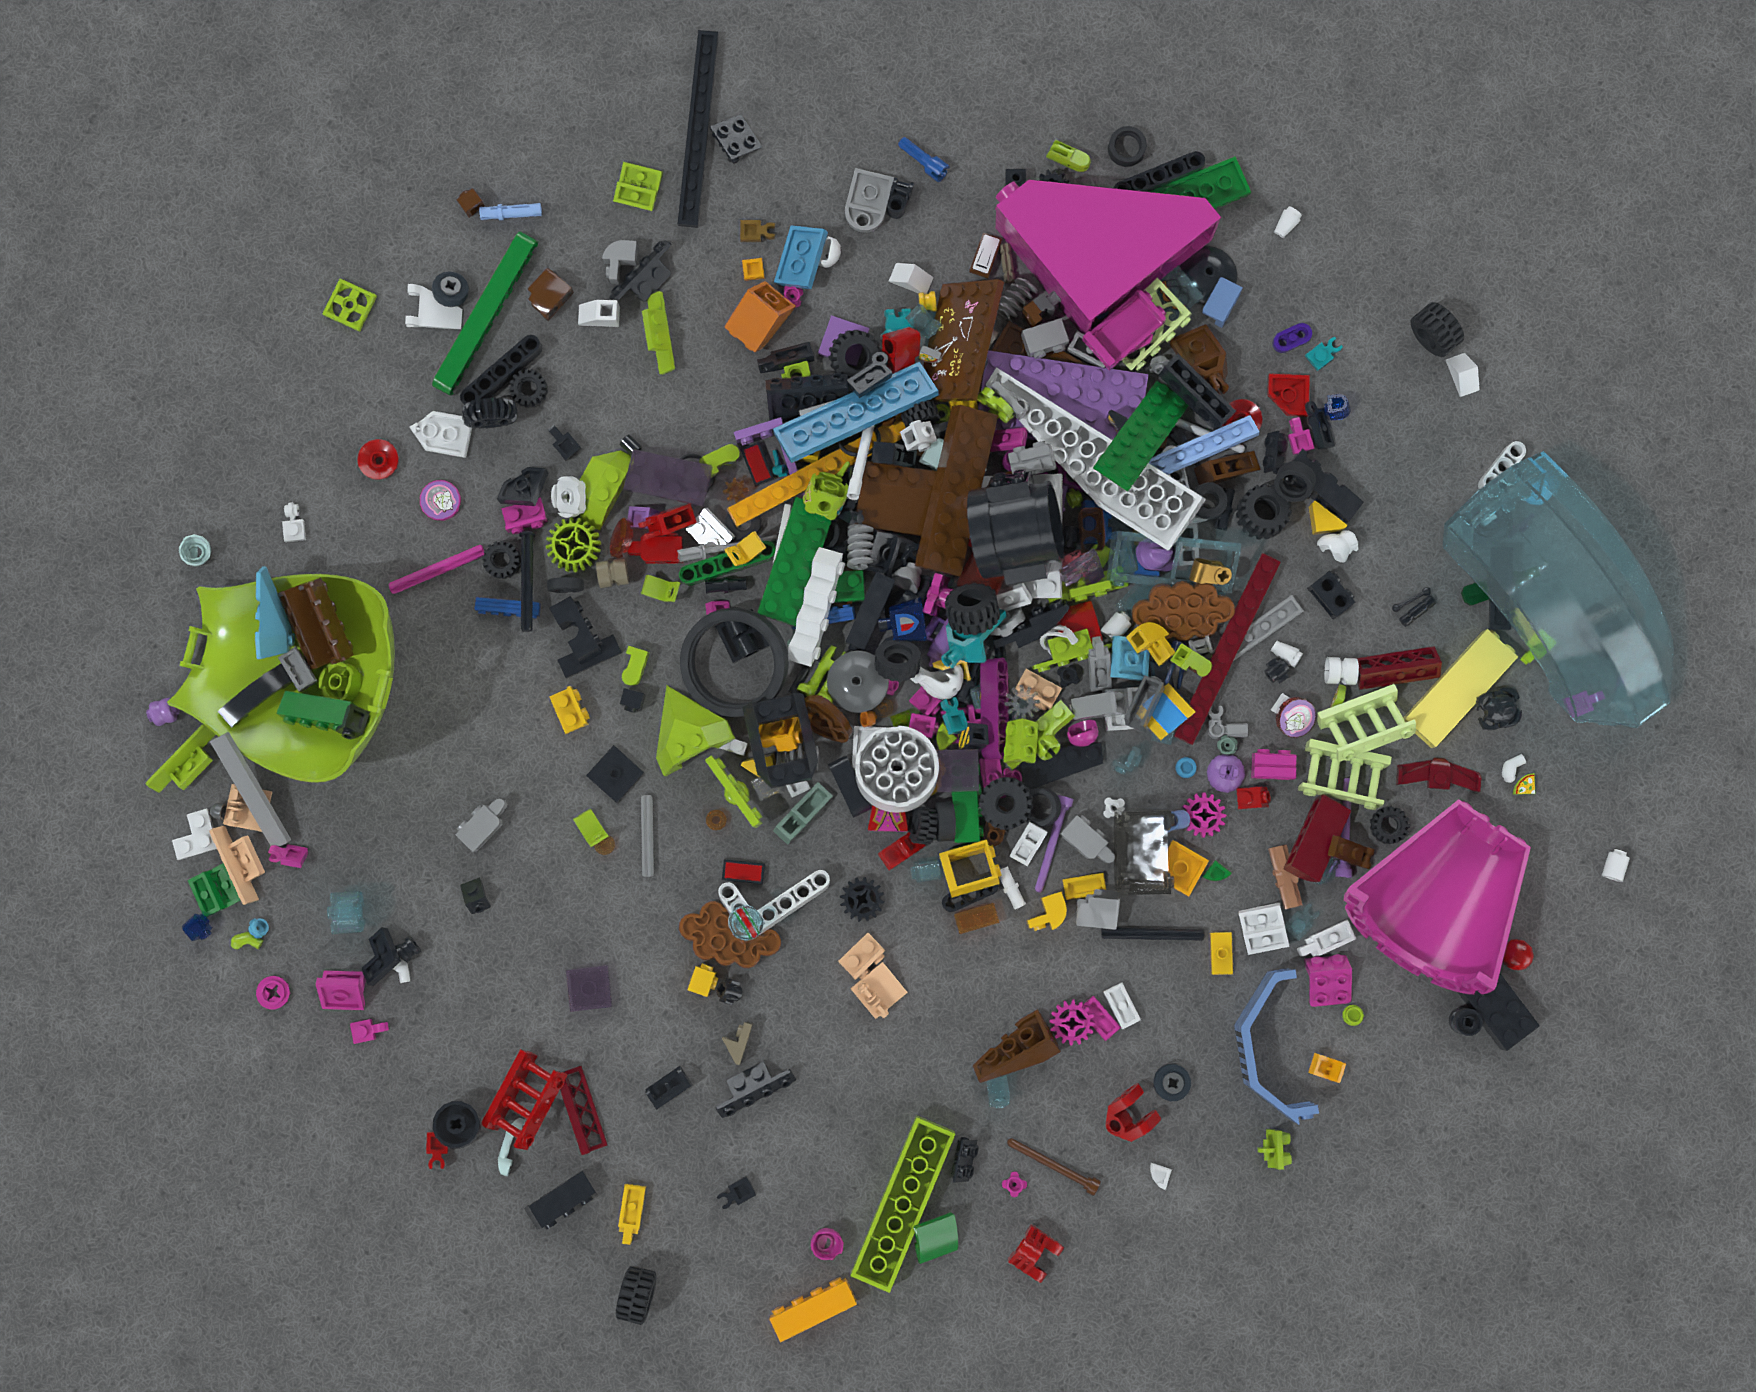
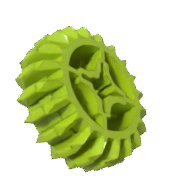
M570 517L568 524L565 519H562L563 526L560 527L556 523L557 531L555 532L550 529L549 532L553 537L546 538L548 542L552 543L546 545V549L552 550L547 555L548 557H554L551 562L553 564L558 563L557 567L559 569L565 566V571L569 572L572 566L573 571L577 573L578 566H580L584 571L586 570L585 563L591 567L593 564L589 560L591 558L593 560L598 559L594 552H601L599 548L595 547L601 545V541L595 539L600 537L599 533H593L596 528L594 526L589 527L590 523L588 521L582 524L581 518H578L575 523L573 517ZM574 529L568 538L560 539L563 533ZM580 530L588 535L589 545L580 542ZM575 540L580 546L572 549L568 544ZM557 545L567 548V560L560 556ZM587 551L582 558L573 560L578 552Z

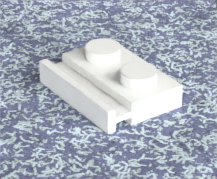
M704 508L700 515L695 518L697 523L686 528L699 544L702 543L705 548L729 544L735 537L708 508ZM722 551L710 553V555L714 557L719 555Z

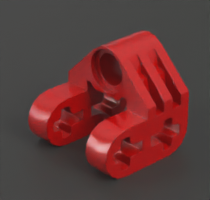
M1139 1083L1125 1090L1108 1106L1107 1131L1130 1142L1150 1132L1161 1121L1158 1112L1153 1110L1133 1124V1119L1126 1108L1131 1106L1144 1093Z
M1030 1224L1025 1232V1237L1007 1260L1023 1273L1042 1283L1047 1273L1037 1267L1035 1263L1040 1258L1044 1248L1059 1256L1065 1247Z

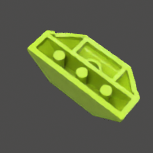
M621 450L591 458L579 480L583 481L586 486V510L580 514L582 522L588 521L590 526L601 530L639 461L637 458Z

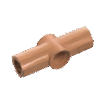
M1287 845L1269 848L1274 869L1272 874L1276 877L1277 883L1275 885L1279 888L1284 909L1303 905L1297 886L1298 877L1283 869L1289 857Z

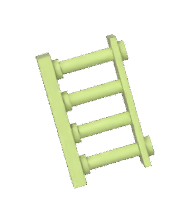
M1395 684L1318 712L1317 722L1320 729L1330 728L1340 746L1337 748L1338 762L1351 760L1356 755L1402 738H1409L1415 734V719L1405 722L1395 704L1398 696ZM1387 706L1398 726L1386 730L1375 709ZM1367 713L1378 733L1367 737L1356 716ZM1345 720L1349 721L1359 740L1348 744L1337 723Z
M1310 739L1306 743L1305 751L1310 752L1312 757L1307 783L1303 782L1298 786V790L1303 791L1304 795L1315 796L1324 794L1330 798L1364 805V808L1376 810L1384 805V800L1376 799L1380 772L1391 764V756L1367 751L1348 760L1351 761L1352 769L1348 792L1335 790L1340 762L1337 761V748L1340 746ZM1322 755L1330 756L1332 760L1327 788L1315 785L1319 760ZM1363 764L1371 765L1372 768L1368 797L1356 794L1360 766Z

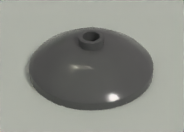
M851 651L841 655L834 661L827 676V688L833 701L842 709L855 713L866 712L878 706L885 698L889 687V679H884L875 670V656L865 651ZM855 677L860 678V683L858 685L853 684V679Z

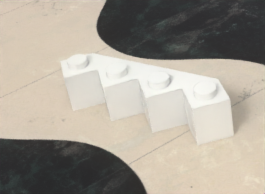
M821 547L817 550L812 561L811 577L804 590V602L797 616L796 632L789 644L788 659L790 661L812 666L814 659L818 660L821 648L819 646L822 635L827 630L831 603H834L837 591H835L839 575H842L845 563L842 562V553Z

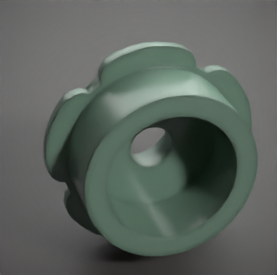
M1224 735L1218 741L1217 747L1222 754H1233L1237 750L1236 745L1238 742L1236 738Z

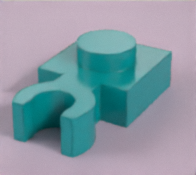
M1332 337L1327 342L1326 347L1321 342L1305 355L1316 371L1334 359L1331 353H1338L1343 348L1342 345L1338 348L1332 346V342L1336 340V337Z
M956 697L949 700L951 705L948 704L947 699L941 701V707L946 711V714L942 717L948 734L961 733L967 728L968 724L964 711H958V700Z

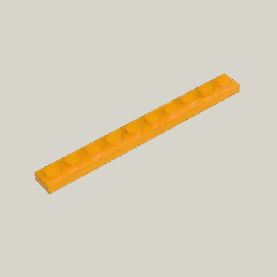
M901 416L896 418L893 425L877 428L881 435L880 442L895 443L902 439L900 432L905 429V425ZM874 431L872 434L869 450L874 446V442H876L877 440ZM861 437L844 447L851 452L858 453ZM838 449L728 507L727 510L736 527L805 491L813 474L819 475L820 472H827L835 475L847 461L850 462L849 467L854 465L857 457L847 455L841 449Z

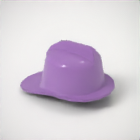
M1149 538L1139 542L1136 548V557L1140 565L1145 569L1165 572L1171 571L1175 567L1173 546L1168 551Z

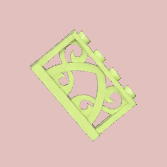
M1158 278L1145 290L1153 298L1152 302L1156 307L1158 305L1162 309L1171 306L1176 307L1179 310V317L1175 321H1170L1169 315L1174 313L1166 312V322L1164 324L1170 326V328L1164 334V324L1158 328L1150 343L1154 344L1146 351L1145 347L1139 349L1140 354L1136 359H1129L1126 356L1121 360L1131 371L1135 369L1139 371L1146 364L1144 360L1149 355L1152 357L1161 350L1160 345L1164 341L1168 343L1176 335L1174 331L1179 326L1183 328L1191 321L1190 316L1192 313ZM1161 289L1172 302L1162 305L1157 291Z

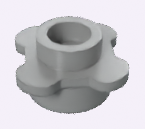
M1165 356L1154 357L1150 363L1152 367L1150 373L1155 372L1159 374L1170 360Z

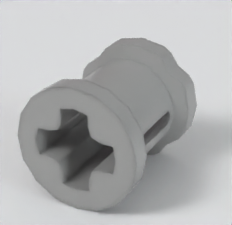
M1209 635L1197 641L1189 640L1190 649L1196 653H1214Z

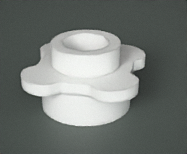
M1121 798L1118 800L1105 799L1104 816L1106 818L1112 816L1121 819L1124 816L1122 812L1125 804L1124 800Z

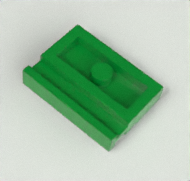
M863 570L846 571L839 575L835 589L837 595L834 603L864 601Z

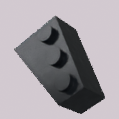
M581 1171L524 1209L537 1230L543 1227L547 1230L557 1224L555 1219L561 1215L565 1218L575 1212L573 1207L579 1203L583 1206L593 1200L591 1195L596 1192L584 1172Z

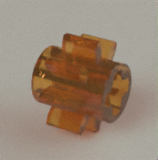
M733 478V482H725L728 488L723 490V494H729L727 497L728 502L733 499L735 503H738L739 499L746 498L744 493L749 490L742 487L745 483L744 480L739 483ZM734 487H738V490H741L738 491V495H734L730 491H733Z

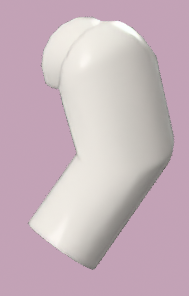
M1522 754L1505 761L1503 764L1502 777L1505 782H1513L1515 780L1516 768L1526 763Z
M400 958L401 962L393 970L399 973L400 983L409 982L408 964Z

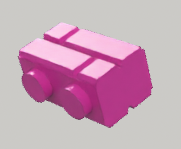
M1258 749L1257 753L1252 754L1251 778L1295 780L1297 756L1291 754L1290 750H1278V754L1270 753L1269 749Z

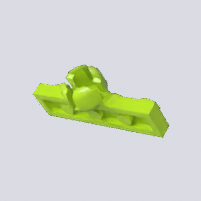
M1062 700L1036 721L1039 724L1036 754L1042 760L1053 758L1047 751L1050 748L1055 754L1059 752L1060 743L1055 738V734L1075 717ZM1023 761L1007 763V765L1013 770Z
M712 755L708 757L705 761L724 786L725 799L730 804L739 807L752 827L757 828L763 824L760 820L762 818L760 812L756 807L752 809L748 804L750 799L749 789L746 784L737 781L732 774L728 775L725 772L724 768L726 765L720 757L717 759Z

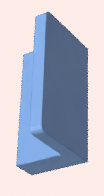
M1221 277L1206 302L1202 313L1215 319V325L1222 328L1243 287Z

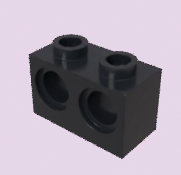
M874 442L872 462L915 468L917 450L907 451L904 445L895 443Z
M1329 570L1307 589L1334 620L1356 602L1353 599L1354 595L1352 592L1340 584L1341 579L1334 572L1331 573ZM1323 581L1330 584V591H1325L1322 588ZM1336 597H1340L1343 600V607L1335 604Z

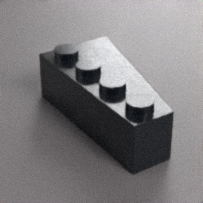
M1302 448L1292 461L1308 465L1315 473L1316 483L1311 495L1307 499L1311 498L1347 524L1364 501L1345 485L1339 486L1336 477L1332 473H1324L1320 467L1321 464L1316 459L1313 461L1306 457L1308 452ZM1286 475L1283 478L1286 484L1291 487L1294 485L1301 489L1307 486L1306 482L1299 476Z

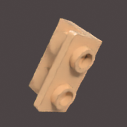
M1026 669L1014 691L1018 692L1017 697L1024 701L1030 699L1036 702L1034 706L1045 711L1053 707L1062 688Z
M867 933L838 962L855 980L858 977L862 979L870 972L868 967L873 962L877 965L885 957L882 954L885 949Z

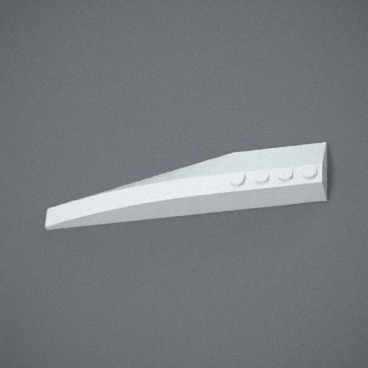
M996 367L986 386L992 389V384L998 381L1008 392L1012 391L1017 396V402L1025 409V416L1019 421L1038 442L1045 441V444L1048 443L1052 446L1054 459L1094 502L1108 513L1169 551L1196 516L1206 499L1150 463L1147 464L1127 492L1093 469L1096 462L1113 441L1112 439Z

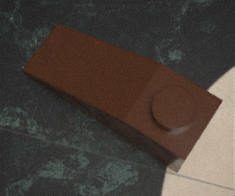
M1254 451L1209 460L1194 468L1199 485L1208 482L1217 484L1260 470Z

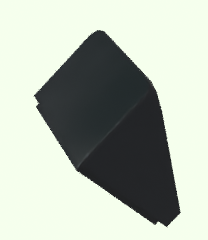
M1109 410L1107 418L1118 433L1127 422V417L1113 410Z

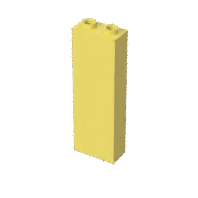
M1486 629L1482 631L1403 717L1405 722L1415 719V734L1430 748L1438 746L1476 704V698L1486 693L1518 658L1515 650L1510 645L1502 643L1499 640V635L1493 630L1489 631Z

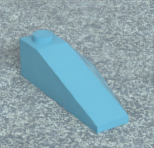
M262 566L256 573V600L260 601L255 619L260 621L259 632H255L257 659L287 653L295 644V634L292 633V627L278 597L274 583L267 567Z

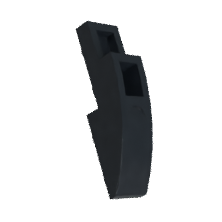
M1057 599L1046 607L1038 606L1033 608L1028 613L1030 621L1019 623L1012 629L1013 632L1006 637H1002L1001 634L992 635L995 647L998 648L1016 641L1018 648H1021L1039 639L1050 631L1069 610L1067 599Z

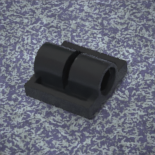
M726 621L715 626L733 664L770 647L759 631L745 623Z

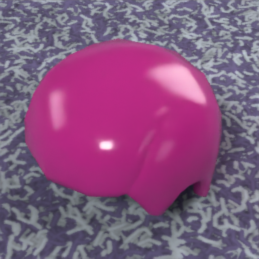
M1085 720L1073 724L1068 728L1067 732L1070 743L1080 747L1090 745L1099 735L1095 720Z
M832 1228L820 1229L811 1238V1250L821 1260H834L837 1255L843 1252L844 1242L840 1234ZM827 1238H829L830 1246L828 1248H824Z

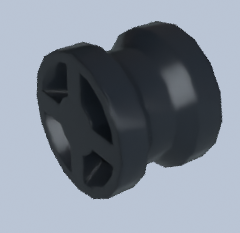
M407 936L402 944L399 943L395 946L397 952L406 962L412 960L413 955L422 952L411 936Z

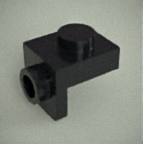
M480 877L460 885L465 906L471 914L481 913L491 907L490 902L486 898Z

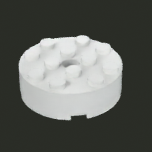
M905 726L881 728L868 736L860 746L855 763L856 782L864 798L873 806L895 813L910 811L926 802L936 787L939 773L937 752L930 740L919 731ZM900 766L903 769L901 771H893L892 767Z

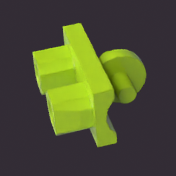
M1266 1129V1139H1263V1147H1258L1257 1151L1258 1153H1264V1161L1268 1162V1168L1281 1170L1284 1169V1166L1292 1163L1291 1154L1283 1152V1145L1290 1144L1291 1142L1290 1133Z

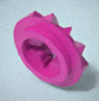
M269 976L258 984L256 997L263 1007L278 1009L288 1002L290 995L289 984L283 978ZM275 987H277L276 992L279 994L280 997L273 996L272 998H270L271 993L268 989H274Z

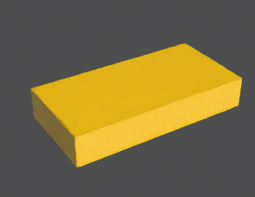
M1104 873L1062 879L1066 900L1086 897L1088 894L1093 895L1095 889L1106 890Z

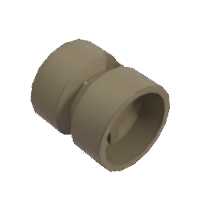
M625 558L614 559L612 563H609L608 560L596 562L600 588L612 587L613 583H616L618 586L629 584Z

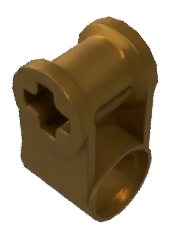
M1195 558L1189 579L1201 584L1224 585L1230 581L1232 573L1220 561Z

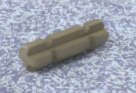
M1009 243L1000 245L1005 283H1013L1015 281L1012 254H1010L1011 245Z

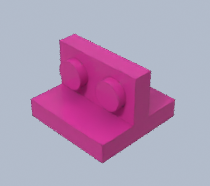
M324 971L322 978H317L316 988L322 1009L364 1010L365 1000L363 991L366 979L363 972Z

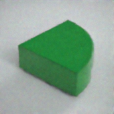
M1215 860L1203 875V878L1219 881L1229 877L1231 872Z

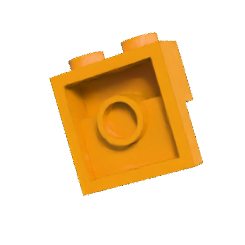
M798 717L759 725V734L762 747L764 748L775 746L777 752L792 751L797 749L798 744L803 743Z

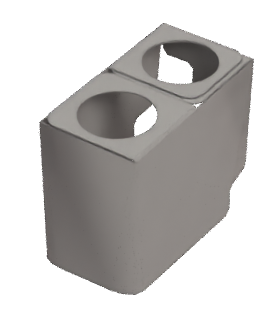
M1095 889L1093 895L1088 894L1086 899H1078L1076 925L1116 930L1121 899L1120 892Z

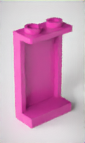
M1138 288L1132 297L1096 328L1083 335L1082 341L1109 371L1166 322L1165 311L1159 305L1157 307L1152 302L1153 298L1146 290L1142 291Z

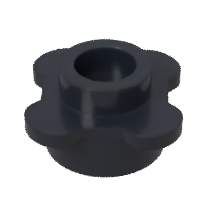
M1069 665V667L1057 670L1062 687L1079 683L1080 678L1077 676L1075 665Z

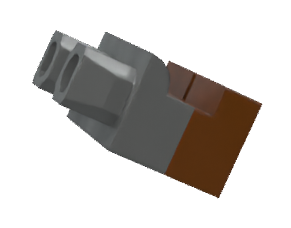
M1052 291L1046 297L1042 293L1023 308L1022 317L1031 328L1041 325L1044 317L1048 319L1054 318L1055 310L1060 307L1061 299L1055 291Z

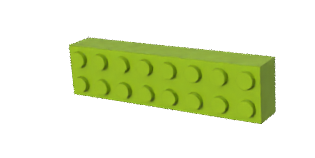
M918 1115L915 1116L851 1270V1277L890 1293L914 1236L913 1226L917 1225L921 1219L954 1139L955 1131Z

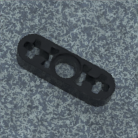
M998 884L992 887L993 891L991 892L988 889L982 891L984 896L981 897L979 890L975 891L976 897L971 901L967 900L964 894L961 895L965 904L961 905L959 901L954 904L955 908L953 909L945 905L948 902L947 898L951 897L949 893L943 897L942 906L948 912H955L995 894L998 890Z

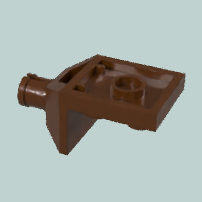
M1206 324L1170 340V346L1176 355L1179 354L1217 393L1220 394L1218 389H1220L1222 394L1228 391L1229 386L1225 382L1228 375L1226 352Z

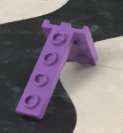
M780 417L736 431L734 435L737 444L741 443L742 446L754 442V438L760 436L762 440L773 436V428L783 423ZM781 447L789 474L791 475L798 470L795 462H790ZM805 491L796 496L803 499Z

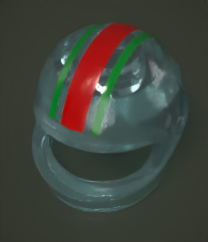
M743 905L735 908L730 913L728 925L736 938L750 941L756 939L762 932L764 919L755 908Z

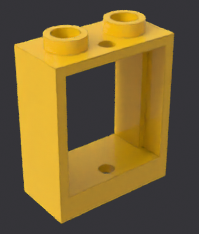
M987 840L939 853L952 898L1000 884L998 877L1002 875L999 864L994 865L992 858L996 857L993 845H988ZM985 852L992 876L957 886L950 862Z

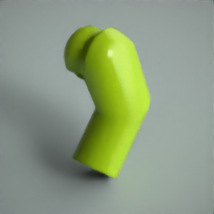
M244 932L232 937L231 947L233 949H240L243 945L249 944L259 949L264 940L255 938L250 932Z

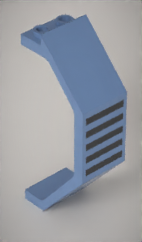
M1287 968L1267 971L1234 1027L1243 1083L1283 1115L1299 1125L1298 1117H1301V1119L1314 1118L1313 1114H1319L1318 1105H1314L1310 1101L1284 1105L1260 1085L1250 1028L1275 984L1281 980L1297 978L1296 970Z

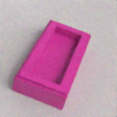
M1094 996L1083 1004V1008L1090 1007L1088 1014H1094V1017L1090 1019V1021L1095 1022L1093 1028L1105 1041L1121 1028Z

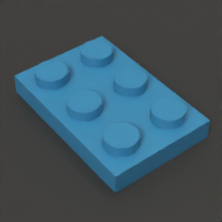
M791 225L774 283L781 286L812 289L828 232L820 228Z

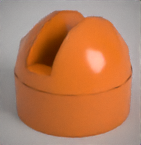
M870 710L861 712L860 723L863 727H871L876 724L877 715L875 712Z

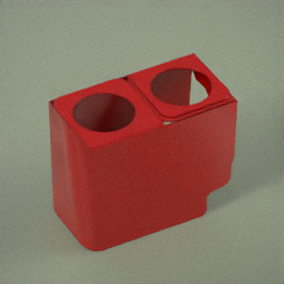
M906 327L883 334L882 352L888 356L886 366L892 371V374L915 363V357L920 354L921 335L919 331Z

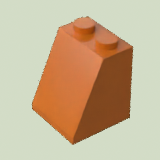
M764 281L747 290L726 323L725 328L733 337L742 341L747 349L757 352L769 342L796 306Z

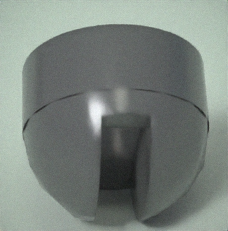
M215 803L210 808L211 816L215 819L224 820L225 814L221 815L222 808L226 810L227 804Z

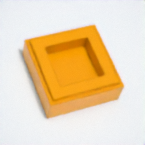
M762 258L742 260L744 281L765 279Z

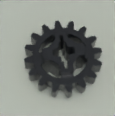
M856 877V883L854 884L848 881L850 887H843L842 889L846 893L845 895H840V898L845 901L840 906H846L847 908L844 913L850 912V919L857 916L858 922L861 921L862 917L869 921V915L876 918L875 911H882L879 904L885 902L880 900V896H883L884 892L878 893V889L881 886L877 885L874 887V880L872 879L868 883L866 877L863 878L862 882ZM865 885L863 891L856 892L853 890L856 886ZM866 890H868L866 894V899L868 900L867 904L862 903V905H860L859 908H857L859 901L856 898L857 895L862 896L863 893H865ZM871 890L875 892L876 903L871 901L869 895ZM848 896L854 899L855 905L853 909H851L848 903ZM864 907L872 909L867 913H859L861 908Z

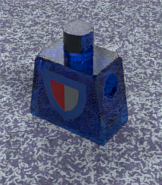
M921 598L889 607L890 618L878 619L879 630H892L894 640H927Z

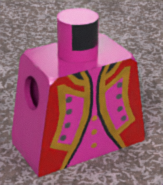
M872 805L868 831L907 832L905 812H888Z

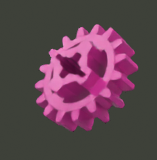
M1202 793L1201 798L1195 794L1194 800L1187 799L1189 805H1182V808L1190 816V824L1186 831L1194 830L1193 836L1200 833L1201 838H1205L1207 833L1211 837L1213 836V830L1220 832L1218 825H1225L1221 821V818L1226 817V814L1221 813L1225 806L1219 807L1218 804L1221 800L1214 801L1213 794L1206 798V793ZM1199 802V808L1191 811L1192 807ZM1209 803L1215 808L1216 812L1209 808ZM1204 810L1206 814L1212 816L1205 818L1203 821L1202 817L1195 816V814H1199ZM1191 819L1196 820L1198 827L1192 823ZM1216 819L1213 826L1207 829L1208 823L1211 820Z
M1072 999L1071 1004L1064 1000L1063 1007L1057 1004L1058 1011L1051 1012L1055 1017L1050 1019V1023L1054 1024L1051 1027V1031H1057L1055 1038L1057 1039L1061 1036L1063 1044L1066 1040H1069L1072 1046L1073 1041L1076 1040L1080 1045L1081 1038L1088 1040L1087 1033L1093 1034L1090 1026H1094L1095 1022L1090 1021V1019L1094 1017V1014H1088L1089 1006L1082 1007L1083 1001H1080L1077 1005L1075 1004V999ZM1069 1009V1013L1065 1017H1059L1062 1012ZM1076 1011H1081L1086 1019L1081 1018ZM1072 1017L1078 1022L1074 1024V1027H1070V1023H1066ZM1060 1027H1064L1068 1031V1035L1062 1032ZM1085 1027L1083 1032H1081L1078 1035H1075V1032L1078 1029Z

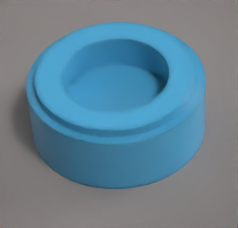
M1188 757L1178 760L1175 766L1176 773L1182 778L1192 777L1197 769L1195 761Z

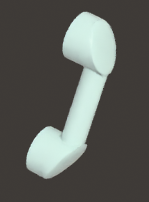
M517 1118L512 1125L522 1130L526 1119ZM506 1131L498 1156V1167L500 1174L508 1177L513 1160L508 1159L507 1156L513 1135Z

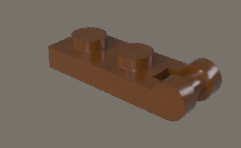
M1333 835L1328 856L1370 870L1371 856H1374L1375 849Z

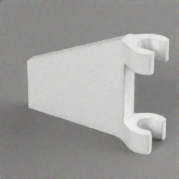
M408 284L409 295L420 296L418 317L406 316V327L461 329L463 309L458 306L445 307L434 299L432 291L420 285Z

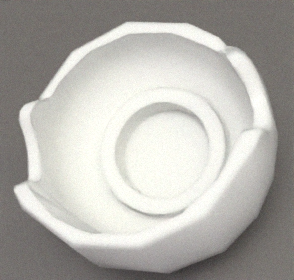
M829 236L826 238L819 266L828 268L839 260L841 245L836 239Z

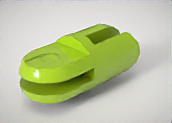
M1056 139L1046 155L1048 159L1077 172L1087 171L1091 164L1088 154Z

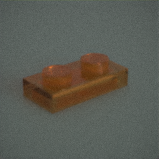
M994 903L954 914L959 934L1000 923Z

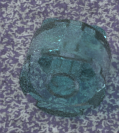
M360 891L331 893V906L327 907L328 919H332L331 933L363 932L365 928L362 908L365 907L363 893Z

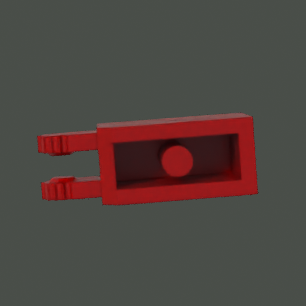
M691 503L649 516L644 521L639 522L638 525L639 528L648 526L649 532L642 535L643 540L672 533L697 522Z
M669 533L663 537L657 536L643 540V537H641V541H630L624 547L630 556H641L646 564L683 563L678 559L677 550L683 549V538L678 536L677 533Z

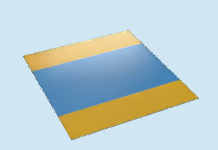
M1169 683L1164 686L1165 690L1147 725L1160 740L1195 713ZM1154 695L1140 706L1137 715L1141 720L1144 718Z

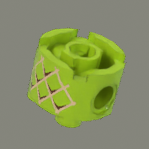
M820 472L819 475L813 474L803 496L805 510L811 514L817 513L829 520H834L840 514L845 504L849 486L847 483L844 486L842 484L843 480L834 474Z

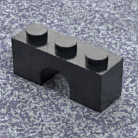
M569 596L549 607L562 631L571 626L578 627L577 636L568 641V644L580 664L603 653L599 647L603 644L597 634L593 636L590 630L593 626L588 617L583 618L581 612L584 609L578 600L574 601Z

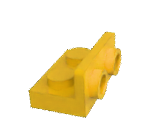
M572 686L566 687L567 689L549 696L565 734L589 725L587 720L590 719L586 708H581L579 701L582 698L578 689H573Z

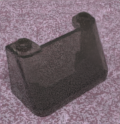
M1117 807L1114 809V886L1121 895L1171 894V888H1174V876H1170L1168 871V830L1175 824L1174 814H1171V810Z

